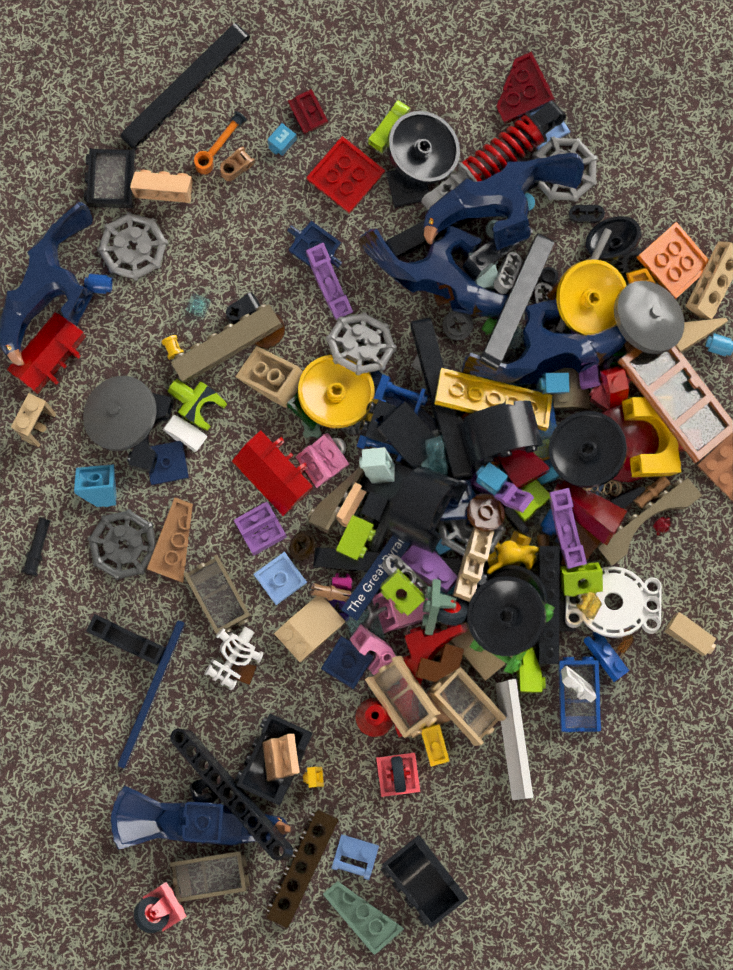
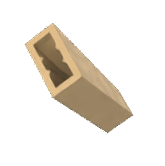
M463 621L461 624H466L468 632L455 637L450 642L456 647L464 648L463 657L485 682L506 663L486 650L478 652L469 647L474 638L470 633L468 623ZM441 623V631L448 629L446 624Z

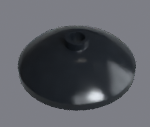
M616 216L598 223L589 232L586 238V248L592 256L604 229L607 228L612 232L598 260L613 261L621 259L630 254L639 244L642 236L641 228L630 217Z

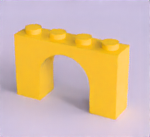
M632 397L623 401L624 421H647L653 425L659 436V447L655 454H640L630 458L632 477L672 476L680 473L681 461L677 439L645 397ZM656 397L674 420L671 397Z

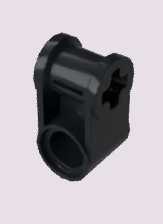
M253 292L244 295L227 307L226 319L230 324L238 323L242 316L253 314L256 312V308L261 306ZM231 312L238 313V317L231 316Z

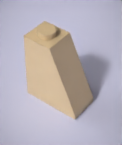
M680 612L672 617L664 630L665 633L702 656L707 655V653L711 654L716 647V644H714L715 637Z

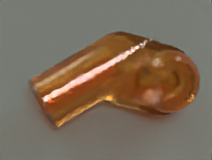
M633 633L622 637L623 640L617 647V650L622 654H625L633 643Z

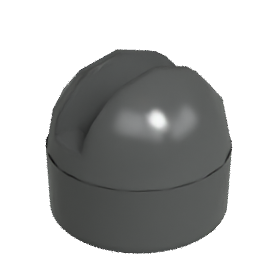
M506 351L502 362L510 364L517 361V354L514 351ZM511 355H514V358L509 362L506 361Z

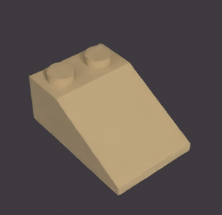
M256 346L235 377L271 401L287 408V402L298 392L299 380L303 371L298 366Z
M316 596L274 634L299 662H303L346 621L324 597Z

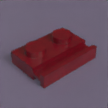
M312 89L291 100H287L304 135L309 131L328 124V120Z

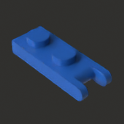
M593 631V636L596 640L593 641L591 637L587 636L584 638V643L595 658L599 660V663L613 682L626 674L629 669L605 637Z

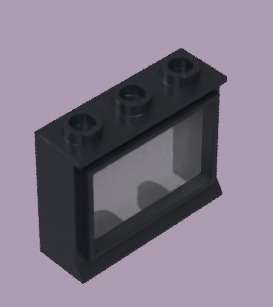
M90 148L89 154H86V165H89L88 172H85V183H88L87 190H84V201L87 202L89 207L134 209L132 202L133 193L130 187L136 171L134 166L136 158L135 149Z

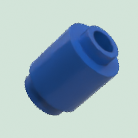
M89 274L88 277H85L84 287L92 293L107 294V292L111 293L113 280L108 275Z
M552 509L548 510L540 524L542 527L541 531L549 536H552V534L557 535Z

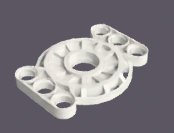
M615 566L603 567V592H597L592 595L587 593L578 594L577 596L580 599L578 604H572L569 600L570 596H565V623L571 628H577L584 621L594 632L602 636L616 638L630 635L641 626L645 632L653 634L659 630L661 625V582L657 578H649L643 583L637 575L625 568ZM608 571H617L621 573H609ZM624 574L631 576L633 579H635V581L625 576ZM647 584H656L657 591H649ZM614 593L622 598L623 605L620 609L611 610L607 608L604 599L608 594ZM647 602H655L657 609L650 610L647 607ZM577 614L579 621L576 623L571 622L569 615ZM654 620L657 623V627L649 628L646 621ZM633 627V629H631L630 631L624 632L625 630H628L629 628Z

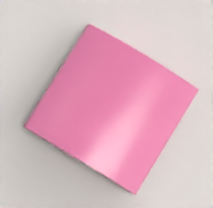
M329 433L324 434L296 456L300 464L304 462L307 464L308 468L305 472L316 488L349 465Z

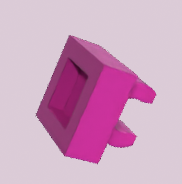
M336 573L335 577H332V585L338 589L351 591L352 578H350L349 574H346V578H339V573Z

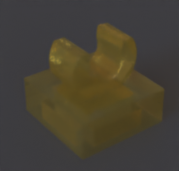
M589 592L587 596H581L583 604H577L576 606L587 618L594 620L602 606V602L595 593Z

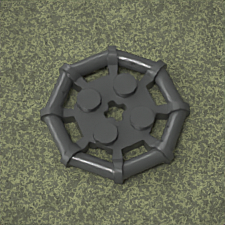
M469 519L439 521L437 527L442 536L441 544L464 556L473 528H469L466 525ZM503 523L494 531L489 554L494 552V548L500 538L506 533ZM445 524H450L452 533L449 535ZM457 538L459 542L466 543L465 548L452 540Z
M131 509L101 516L102 519L87 539L90 544L93 566L98 567L118 581L121 578L145 574L157 544L153 530L154 524L133 513ZM125 519V525L113 527L111 523ZM131 520L142 528L137 531L129 526ZM107 526L110 530L104 539L99 538ZM144 533L147 534L149 546H143L141 535ZM127 540L128 548L120 550L119 541ZM97 543L104 546L105 555L100 557ZM143 550L147 551L148 553L140 564L137 561ZM109 558L117 563V567L114 569L104 562ZM134 563L135 568L122 570V565Z

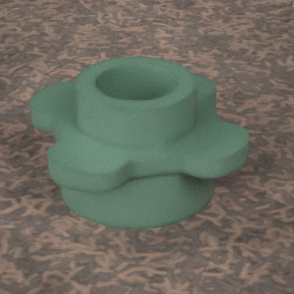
M304 422L302 423L304 426L303 436L305 438H319L322 435L320 424L317 423L315 429L310 430L309 426Z

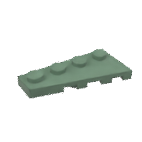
M339 881L323 893L324 897L374 955L404 930L402 926Z

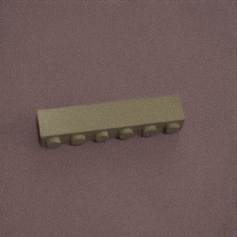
M270 304L259 306L253 314L242 316L238 323L234 325L231 323L225 326L221 333H214L206 338L207 341L204 343L193 345L187 353L184 354L182 352L176 355L171 363L181 381L186 384L282 328L283 326Z

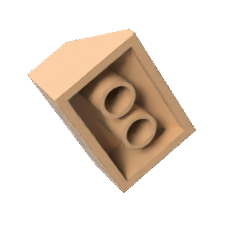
M140 170V172L135 171L130 188L134 198L190 203L193 181L192 177L185 173L170 175L169 172L161 171L158 174L151 173L149 170Z

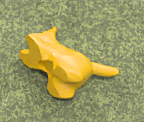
M505 541L497 548L498 563L490 566L487 574H491L503 566L520 562L525 564L527 569L530 570L538 558L535 553L539 551V548L535 546L518 547L514 541Z

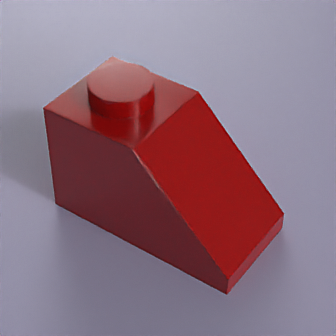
M617 366L600 371L609 408L622 405V402L627 400L629 395L625 370Z

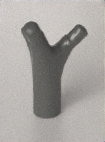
M376 603L372 609L371 605H368L369 614L363 626L370 629L375 618L382 611L387 610V607L378 609L380 604Z

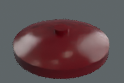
M616 406L603 411L602 414L609 416L620 426L627 443V456L624 466L612 480L632 482L643 478L632 477L630 458L640 454H655L657 452L659 436L656 429L647 421H624L623 406Z

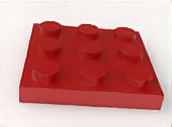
M342 136L310 172L306 180L350 214L385 174V170Z

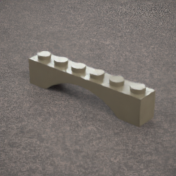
M680 478L672 485L674 489L670 492L667 490L657 496L659 500L656 503L649 502L642 508L644 510L643 513L639 516L635 513L628 519L629 524L625 527L620 525L608 546L602 542L599 543L596 551L609 567H612L627 555L633 535L647 519L664 511L685 510L702 496L689 478H686L684 481Z

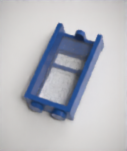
M563 657V661H559L560 732L601 731L599 660H594V657H582V661H574V657ZM568 666L595 688L596 699L592 702H589L587 699H579L573 688H568L563 684L561 670Z

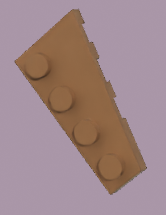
M176 497L174 498L147 570L183 583L193 504Z

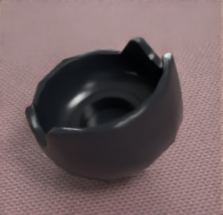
M203 779L196 780L190 784L191 797L195 802L213 803L218 799L216 793ZM208 787L211 792L202 795V789Z

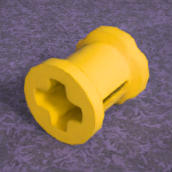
M176 335L169 336L161 341L168 352L167 357L169 360L184 352L179 347Z

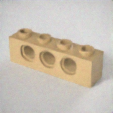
M718 241L685 306L700 318L713 319L733 280V243Z

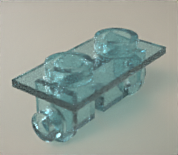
M440 435L426 440L425 445L429 469L447 475L448 469L443 436Z

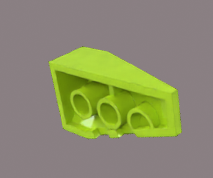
M532 647L521 660V667L517 671L518 693H542V689L546 688V679L542 677V672Z

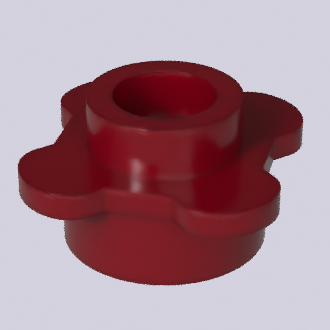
M662 516L655 522L653 528L657 532L656 535L665 534L670 529L671 522L669 517L665 518Z

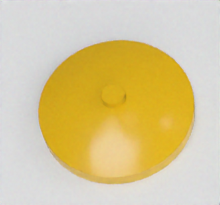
M585 260L571 266L562 276L556 294L558 311L564 323L572 331L584 336L599 333L615 325L614 304L618 294L627 286L624 278L615 267L601 260Z
M332 355L322 356L311 362L303 371L298 385V398L304 412L316 423L330 428H345L361 421L367 415V405L374 399L375 394L374 383L369 372L358 376L351 370L335 364ZM346 358V360H348V361H350V362H352V363H354V364H357V363H355L354 361H352V360Z

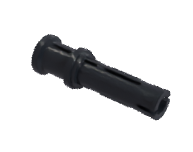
M38 518L30 552H27L25 555L27 559L24 569H21V573L38 577V566L43 559L41 552L51 520Z

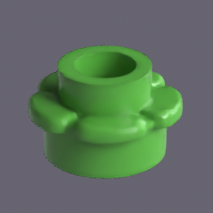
M489 317L481 329L486 332L485 335L491 334L497 319L494 320Z

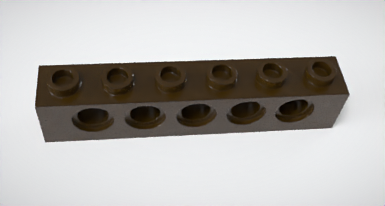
M319 809L316 812L312 811L307 821L311 824L308 830H303L299 838L302 843L299 848L295 847L291 858L294 860L291 867L287 865L283 872L284 882L282 885L278 883L274 895L277 897L274 903H269L265 911L268 914L267 919L285 928H289L338 823V818ZM317 825L324 829L321 837L313 835V828ZM310 843L315 846L314 854L307 855L305 853L304 847L306 844ZM304 862L307 865L306 872H297L296 864ZM290 880L297 881L298 889L296 891L288 889L287 883ZM286 898L289 900L290 906L288 909L280 908V899Z

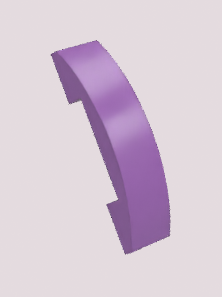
M324 243L307 249L306 253L312 271L334 318L337 320L340 316L344 317L352 313L353 310L347 296L342 291Z
M569 488L549 492L554 525L567 568L587 564L583 545L580 544Z

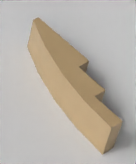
M475 527L473 528L461 563L453 596L470 602L476 592L477 583L481 580L484 563L488 560L494 531L483 532Z

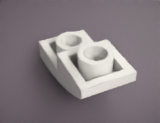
M173 415L163 428V431L174 440L183 442L193 452L198 451L207 438L199 429L176 415Z

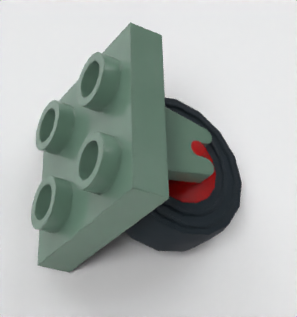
M433 579L431 587H427L426 598L428 600H425L423 604V612H426V614H423L422 626H425V634L433 635L436 622L446 625H458L465 621L467 617V603L452 594H441V580Z

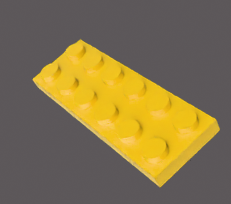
M441 368L434 404L474 413L503 403L514 405V401L527 400L532 403L538 429L547 431L553 395L542 394V392Z

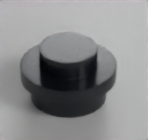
M552 267L544 268L539 276L541 283H548L550 286L554 285L558 280V272Z

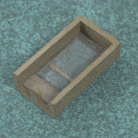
M215 555L214 559L207 563L199 564L198 568L188 573L187 571L183 573L216 634L222 628L229 634L232 632V627L237 624L241 627L249 622L248 618L251 615L218 555Z
M242 851L171 862L170 867L173 870V886H175L177 901L182 902L247 891V887L250 886L249 874L245 875L244 867L247 866L246 854L242 855Z

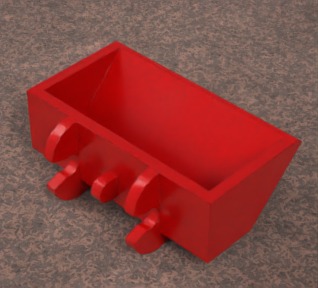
M55 312L21 352L24 365L19 366L12 363L7 370L38 395L49 380L55 385L59 383L54 374L60 367L64 369L67 367L64 363L71 354L77 359L81 357L75 349L86 336L73 323Z
M260 430L244 445L232 462L278 512L284 516L313 490L311 483L302 475L308 466L304 462L296 468L289 461L294 455L290 453L285 457L279 450L285 443L284 439L280 437L272 443Z

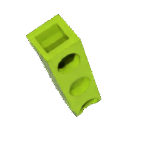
M398 100L376 131L371 134L368 144L383 153L387 147V137L390 129L400 117L409 113L410 107Z

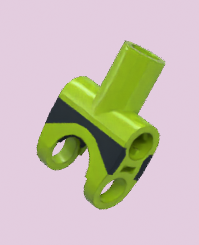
M176 379L167 391L183 403L178 413L192 424L206 431L211 426L201 416L203 405L216 403L222 408L227 406V403L213 389L202 382H199L193 390L179 379Z

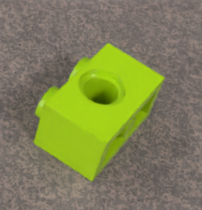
M598 562L587 563L569 569L567 566H560L561 589L564 596L574 597L578 594L587 593L592 595L597 592H603V571ZM585 579L583 582L578 583L579 580Z
M399 568L381 583L382 595L388 600L391 598L396 603L394 605L401 614L410 615L425 601V595ZM399 589H403L407 592V595L399 597L396 592Z

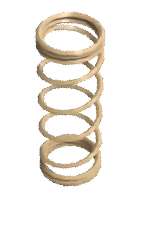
M613 480L609 481V493L612 496H618L622 491L621 483ZM607 483L604 484V490H603L602 492L599 491V486L597 487V489H596L595 491H594L592 488H588V489H587V488H583L584 490H587V491H589V490L592 489L593 492H596V491L598 490L599 493H603V492H604V493L607 494V495L609 494V493H606V492H605V487H606ZM614 484H616L617 491L615 494H613L611 490Z

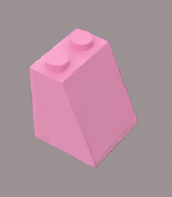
M399 589L396 594L399 597H405L407 592ZM381 592L372 599L374 606L376 603L380 604L378 609L387 607V610L382 611L378 615L383 634L422 622L423 614H426V612H423L424 601L407 616L405 613L401 614L394 606L396 603L391 598L389 600L386 599Z

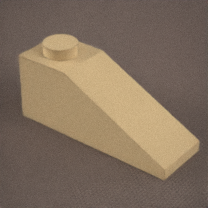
M720 318L684 322V333L676 347L681 353L723 327L728 320Z

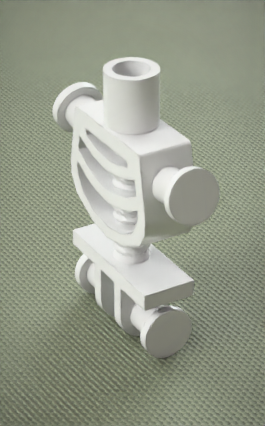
M244 627L238 637L233 633L228 635L225 629L222 628L216 637H220L223 640L220 645V651L227 661L222 665L212 659L211 662L219 668L215 670L210 664L205 670L204 675L212 676L214 681L220 679L222 686L225 684L229 687V690H232L237 680H232L229 676L233 675L238 679L241 677L230 670L233 664L247 665L251 658L260 663L263 652L254 651L255 646L249 643L255 632ZM230 641L235 645L234 649L231 647ZM226 647L231 652L229 657L225 652ZM244 650L248 651V654H240V652ZM238 656L245 658L243 661H236ZM223 670L226 671L224 676L220 675Z

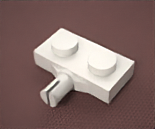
M568 666L561 670L563 684L568 688H573L579 699H587L589 702L596 699L595 688Z

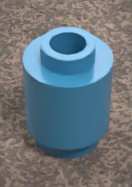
M713 333L712 336H708L705 347H708L709 352L722 356H731L733 341H731V338Z

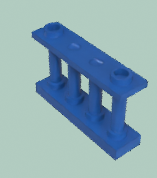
M382 374L374 399L386 402L384 400L386 393L392 392L415 400L417 404L414 412L419 415L421 406L426 405L429 397L426 394V389L422 388L420 394L393 385L390 382L391 378ZM360 435L357 444L358 448L366 449V447L370 446L376 448L385 447L387 452L398 455L397 462H402V456L392 445L380 443Z

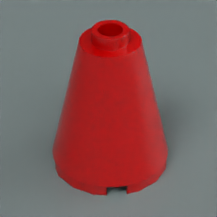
M378 698L365 700L356 711L357 726L368 736H382L393 726L394 722ZM373 712L379 714L377 719H372L371 714Z

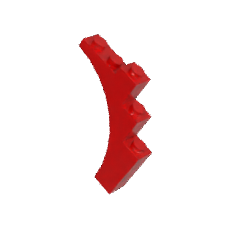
M466 624L447 625L448 629L441 631V628L435 629L433 635L425 634V629L417 627L411 629L410 634L405 635L410 655L402 658L420 686L423 679L416 677L420 658L432 660L444 646V643L447 644L455 637L468 632ZM404 677L399 680L400 684L390 687V691H387L391 699L407 688L408 683ZM408 690L395 700L394 703L408 724L412 726L420 720L419 699L413 690ZM395 725L398 738L403 737V735Z

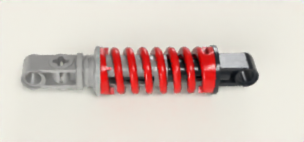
M554 101L548 102L532 116L528 112L524 113L523 117L520 118L521 120H517L514 123V127L509 126L506 129V133L501 132L498 135V139L493 138L490 141V145L485 144L482 147V151L477 150L474 153V157L469 156L466 160L459 162V171L455 174L452 173L450 178L442 182L431 192H428L422 198V204L429 210L449 190H453L465 179L468 178L474 182L484 181L491 177L493 173L501 172L500 168H505L507 162H517L515 153L519 157L524 158L525 153L522 148L525 147L528 152H532L533 146L536 148L542 143L547 142L545 134L563 123L566 114Z

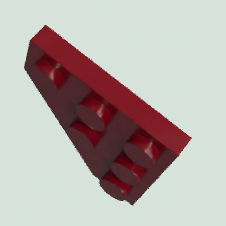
M532 51L514 59L512 69L496 105L504 125L522 117L526 112L531 113L544 107L548 102H555V98Z

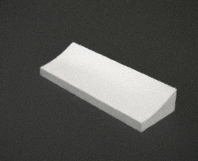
M516 679L496 683L495 685L499 710L507 717L501 721L511 795L512 800L533 798L517 682Z

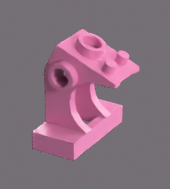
M362 624L359 625L349 639L363 655H366L370 650L375 651V658L368 667L373 675L379 673L381 667L389 665L393 662L392 658L396 657L387 642L370 632Z

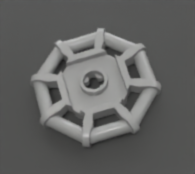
M553 136L550 141L532 154L534 160L545 158V154L552 148H554L555 152L550 156L576 153L578 149L586 157L583 159V164H589V176L583 174L581 180L586 183L578 190L559 184H553L554 186L551 190L545 182L539 181L537 186L550 201L554 199L576 202L585 192L597 184L596 164L598 158L580 141V138H555ZM559 146H572V149L564 151ZM558 187L569 188L570 193L556 191Z
M127 212L126 215L104 225V233L97 252L101 254L110 274L125 276L137 281L138 278L161 267L160 264L165 247L168 245V240L164 238L156 224V219ZM133 222L144 224L146 226L144 229H140L139 227H133ZM128 223V228L120 232L115 230L121 225ZM152 230L157 240L151 241L147 233ZM111 234L116 236L113 246H107ZM130 242L138 244L135 251L132 249L128 250L127 247L130 246ZM152 247H158L155 258L150 257ZM114 251L118 261L114 263L108 252ZM146 260L150 263L139 270L137 268V265ZM122 263L133 266V271L120 268Z
M367 312L348 317L340 316L337 318V323L330 334L326 336V342L329 344L333 362L351 370L358 376L363 373L385 370L387 362L397 349L389 331L390 326L367 315ZM361 322L360 325L356 324L351 328L348 325L351 323ZM366 323L377 328V330L373 331L372 329L366 327ZM341 329L346 332L343 338L337 337ZM382 334L386 344H381L380 342V336ZM360 341H361V342H363L366 346L358 347V343H357V342H360ZM337 345L343 347V353H339ZM379 351L385 352L381 359L376 357ZM346 358H348V359L354 361V362L357 363V364H354V363H352V362L346 360ZM369 360V362L373 363L362 366V363H364V361Z

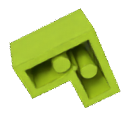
M537 480L521 488L523 491L531 493L534 497L523 513L514 510L524 523L550 499V493Z
M352 515L336 551L357 561L359 557L363 559L367 551L365 545H367L368 541L372 542L376 534L374 524Z

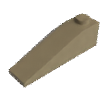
M562 368L552 372L569 373V392L565 394H551L553 395L554 411L590 410L589 389L582 390L579 373L573 368Z
M359 467L321 501L316 509L312 508L307 517L310 519L308 521L309 524L329 535L337 522L336 516L355 482L359 483L364 470Z

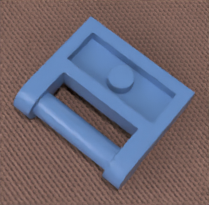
M341 834L331 869L344 870L364 876L363 879L369 880L379 845ZM341 855L368 863L367 868L340 861Z

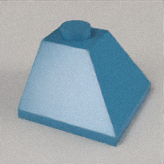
M114 464L76 468L75 494L96 507L116 505Z

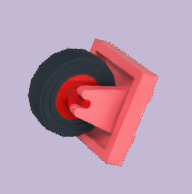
M415 753L376 758L381 797L420 792Z
M167 882L145 895L134 909L135 923L146 933L164 931L187 917L182 905L177 901L172 888L169 887Z

